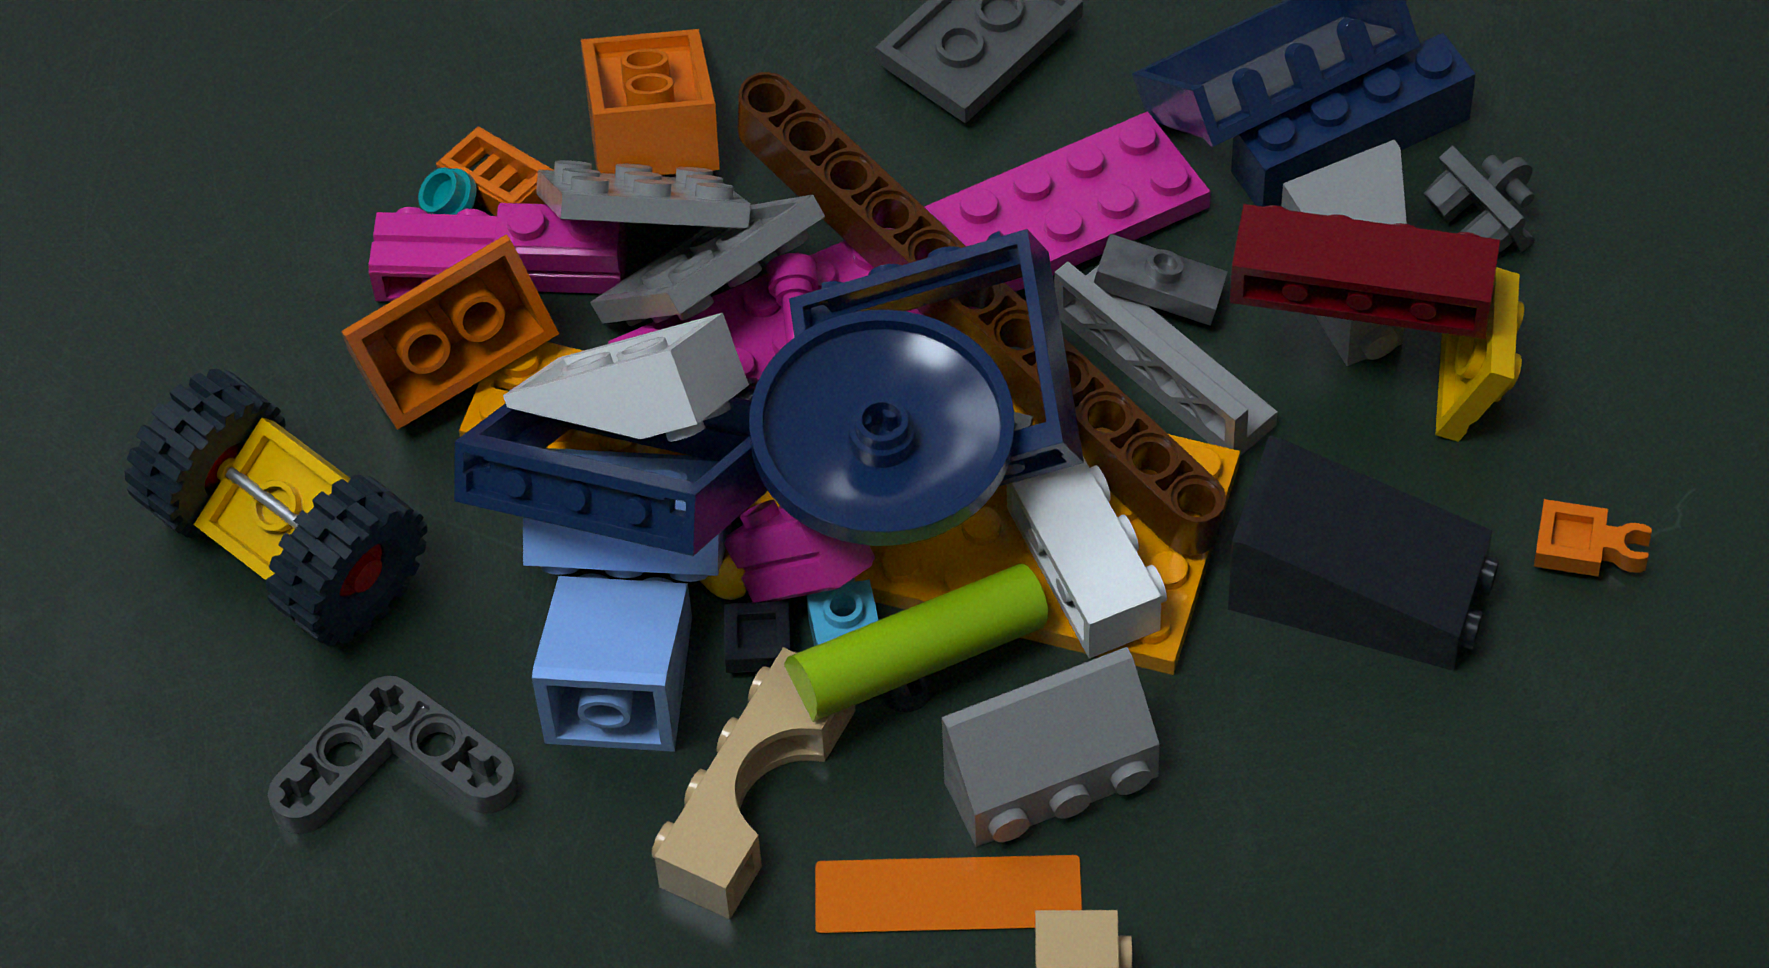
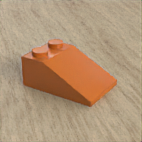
M699 29L581 39L597 171L615 174L616 164L651 166L652 173L661 175L671 174L676 177L677 167L720 170L716 105Z

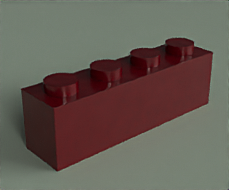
M1243 204L1232 262L1230 303L1486 339L1500 239L1480 237L1469 232L1449 233L1421 229L1405 223L1385 224L1356 220L1340 214L1327 216L1291 211L1275 205L1263 207Z

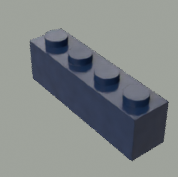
M1444 33L1421 42L1420 47L1234 136L1231 172L1256 206H1282L1283 183L1394 139L1401 150L1406 149L1469 120L1476 77L1475 72Z

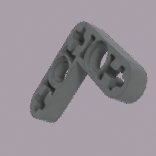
M382 676L366 684L274 777L269 785L268 799L274 819L282 829L297 834L315 831L392 754L399 757L464 806L478 813L490 814L504 809L515 797L518 784L512 760L505 751L408 681L397 676ZM399 701L400 713L395 715L392 712L386 711L379 717L378 705L382 703L385 706L392 707ZM372 728H374L376 739H372L368 733ZM445 732L452 735L455 739L452 749L441 756H428L419 749L423 739L432 733ZM353 742L362 748L361 756L351 765L344 767L335 766L327 761V754L337 744ZM468 755L472 769L484 777H489L496 771L499 783L493 786L490 783L484 782L476 788L473 772L464 765ZM314 769H317L321 776L317 781H315L312 771ZM310 792L311 804L305 806L297 802L291 807L289 806L288 796L295 794L302 798Z

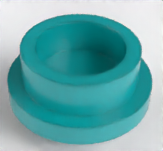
M436 169L425 178L420 187L418 195L419 205L428 214L456 215L461 210L472 209L476 198V183L471 175L461 169Z

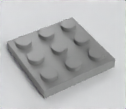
M560 160L555 161L554 171L538 170L536 194L560 219L749 228L750 203L733 191L734 186L724 184L721 177L713 176V170L677 167L676 177H666L661 174L652 173L651 166L616 164L615 174L592 170L591 163Z
M814 195L750 205L749 228L704 226L590 303L602 323L626 321L628 326H633L648 318H652L654 323H659L674 315H678L680 320L689 319L711 306L714 301L710 294L727 283L731 288L756 276L762 270L758 261L773 251L777 255H782L806 242L810 238L806 229L824 218L825 215Z

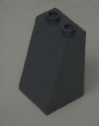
M1269 435L1232 540L1228 610L1454 671L1461 647L1473 650L1483 616L1482 611L1474 610L1478 594L1490 596L1500 559L1489 556L1492 530L1284 439Z

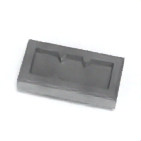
M1109 234L1094 283L1105 292L1211 325L1228 271L1178 256L1168 250L1157 249Z

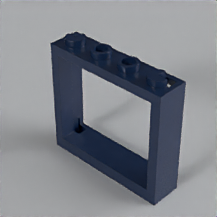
M1028 229L1007 235L997 231L991 234L987 241L963 248L955 246L942 247L930 252L925 259L905 265H880L873 268L867 276L844 283L838 281L823 282L822 289L789 298L795 337L806 329L839 315L867 310L908 311L1023 277L1046 422L1014 431L1012 456L999 486L1084 463L1049 252Z
M737 397L729 400L730 410L719 416L704 420V430L690 437L672 442L668 441L665 433L637 439L507 408L506 403L455 441L454 502L694 556L768 490L756 470L752 457L749 429L751 400ZM573 429L719 462L696 482L551 451L545 448L567 431ZM676 500L686 502V511L675 509Z

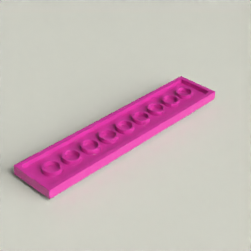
M1147 111L924 207L965 246L987 241L988 237L997 231L1007 235L1028 229L1048 250L1052 275H1054V272L1067 261L1076 266L1103 254L1109 234L1133 241L1209 208L1211 191ZM845 240L809 255L816 261L818 290L822 289L823 282L838 281L844 283L867 276L874 268ZM767 274L713 296L714 302L711 306L689 319L680 320L678 315H674L659 323L652 322L608 341V344L723 313L746 379L749 377H757L759 379L771 359L786 345L783 307L778 305L776 298L769 293ZM1023 277L1005 282L1015 292L1024 288ZM967 307V308L977 309L978 307ZM917 308L907 311L923 315Z

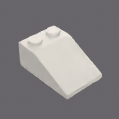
M720 313L559 357L504 394L503 398L507 408L637 439L665 433L668 441L672 442L690 437L704 430L705 425L703 421L730 410L729 400L749 384L724 315Z

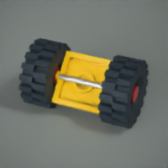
M219 368L209 369L207 377L199 372L190 377L189 387L185 388L179 384L171 390V400L165 406L159 402L152 410L151 414L155 418L150 426L142 424L136 437L141 440L140 445L130 448L127 460L133 466L125 470V481L130 484L126 488L129 495L178 534L181 533L185 537L194 538L196 532L201 536L208 535L266 580V589L271 592L267 596L270 604L320 643L323 642L327 646H335L337 641L341 644H346L353 640L355 631L361 635L372 628V620L376 616L383 619L391 610L388 605L395 596L401 598L408 587L404 585L407 577L415 576L420 566V563L415 560L416 556L425 553L427 542L422 537L428 533L427 524L422 521L424 519L422 514L374 478L368 475L365 478L361 474L352 475L350 478L284 429L286 427L285 418L280 415L282 411L275 404L228 370L223 372Z

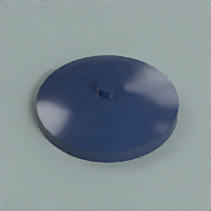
M867 310L852 312L822 321L806 329L784 345L766 366L757 382L750 407L749 429L752 457L756 470L771 496L785 511L807 527L841 541L862 545L893 546L918 542L940 535L969 519L985 505L999 487L1008 469L1013 450L1014 408L1007 382L992 358L980 345L956 328L937 319L907 311Z

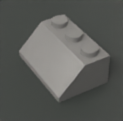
M1128 647L942 717L944 783L976 847L991 841L1007 842L1022 835L1032 825L1053 817L1064 819L1075 816L1094 801L1115 793L1120 795L1134 793L1145 787L1151 779L1158 777L1160 744L1137 669Z

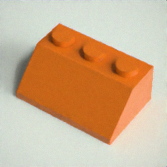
M507 234L341 331L347 349L370 391L397 430L559 335L549 312Z

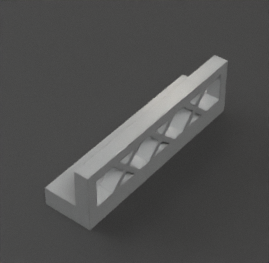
M1068 261L1054 272V287L1060 320L1209 444L1238 450L1241 456L1277 426L1278 411L1148 305L1105 292L1094 283V279L1099 265L1086 276Z

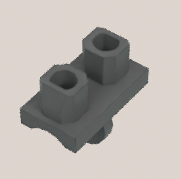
M1451 146L1439 157L1445 171L1436 178L1423 194L1430 207L1445 222L1449 224L1467 207L1473 204L1481 214L1460 232L1474 233L1485 238L1500 239L1498 253L1502 252L1510 244L1522 253L1535 242L1533 236L1524 228L1525 218L1509 203L1513 199L1521 208H1525L1535 197L1526 187L1533 173L1532 167L1522 157H1514L1504 163L1495 155L1487 157L1483 161L1481 168L1490 176L1488 180L1454 146Z

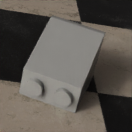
M1394 139L1283 183L1281 207L1291 211L1327 216L1340 214L1352 219L1370 222L1407 224L1401 148ZM1315 315L1346 366L1367 358L1374 360L1384 357L1394 350L1396 346L1401 345L1403 341L1404 328Z

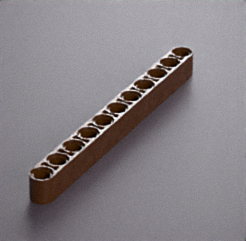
M760 72L749 76L741 84L738 96L739 139L798 197L814 195L825 215L822 219L871 266L875 268L885 264L905 265L925 259L930 252L942 247H966L786 78L776 73ZM1001 283L917 308L923 315L956 328L980 345L1000 369L1007 382L1012 399L1030 416H1033V419L1039 424L1046 422L1027 302L1006 283ZM967 307H978L981 309H970ZM1063 337L1082 453L1089 468L1097 465L1107 481L1109 490L1170 548L1178 553L1189 556L1200 555L1211 550L1218 539L1226 503L1225 490L1222 485ZM1009 347H1020L1025 350H1015ZM1095 428H1106L1113 432L1105 433ZM1143 469L1153 470V471L1157 472L1158 474H1152V475H1150V474L1143 473V472H1141L1140 470H1143ZM1194 511L1200 513L1203 516L1194 517L1187 515L1184 512Z

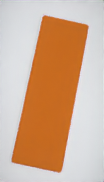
M1077 855L818 861L815 864V929L818 933L1035 928V910H1082L1080 858Z

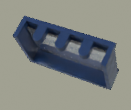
M1284 0L1132 73L1145 112L1148 111L1159 126L1165 125L1168 128L1202 137L1211 147H1214L1421 45L1405 0Z

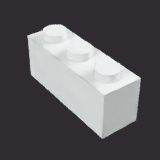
M1084 459L1083 464L1007 484V509L1090 659L1160 631L1161 603L1167 601V593L1163 580L1155 566L1149 565L1145 567L1137 553L1139 549L1138 540L1131 522L1125 515L1117 517L1109 503L1111 500L1110 490L1101 469L1097 465L1089 468Z

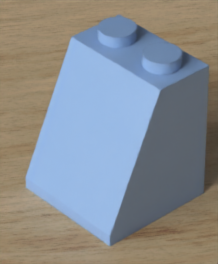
M593 573L583 574L579 577L558 576L532 672V682L545 744L675 752L692 622L688 583H674L669 579L661 577H651L643 581L610 579Z

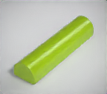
M1020 563L787 657L784 666L812 721L815 722L1042 629L1048 620V605L1036 575L1027 565Z

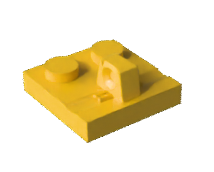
M1496 267L1486 339L1442 333L1435 435L1459 442L1467 433L1469 425L1476 422L1493 402H1499L1514 387L1519 377L1522 363L1521 355L1516 353V335L1524 316V304L1518 301L1520 274Z

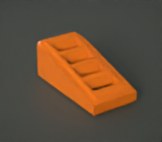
M479 126L435 163L438 169L458 168L471 175L476 183L475 201L494 216H497L499 203L546 204L536 194L538 170L553 169ZM486 154L490 155L473 171L469 170Z

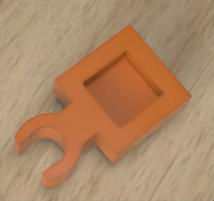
M1544 499L1534 567L1598 577L1601 561H1608L1628 572H1643L1646 570L1649 553L1632 551L1627 548V545L1638 544L1649 547L1652 529L1641 523H1628L1619 527L1606 525L1609 509Z

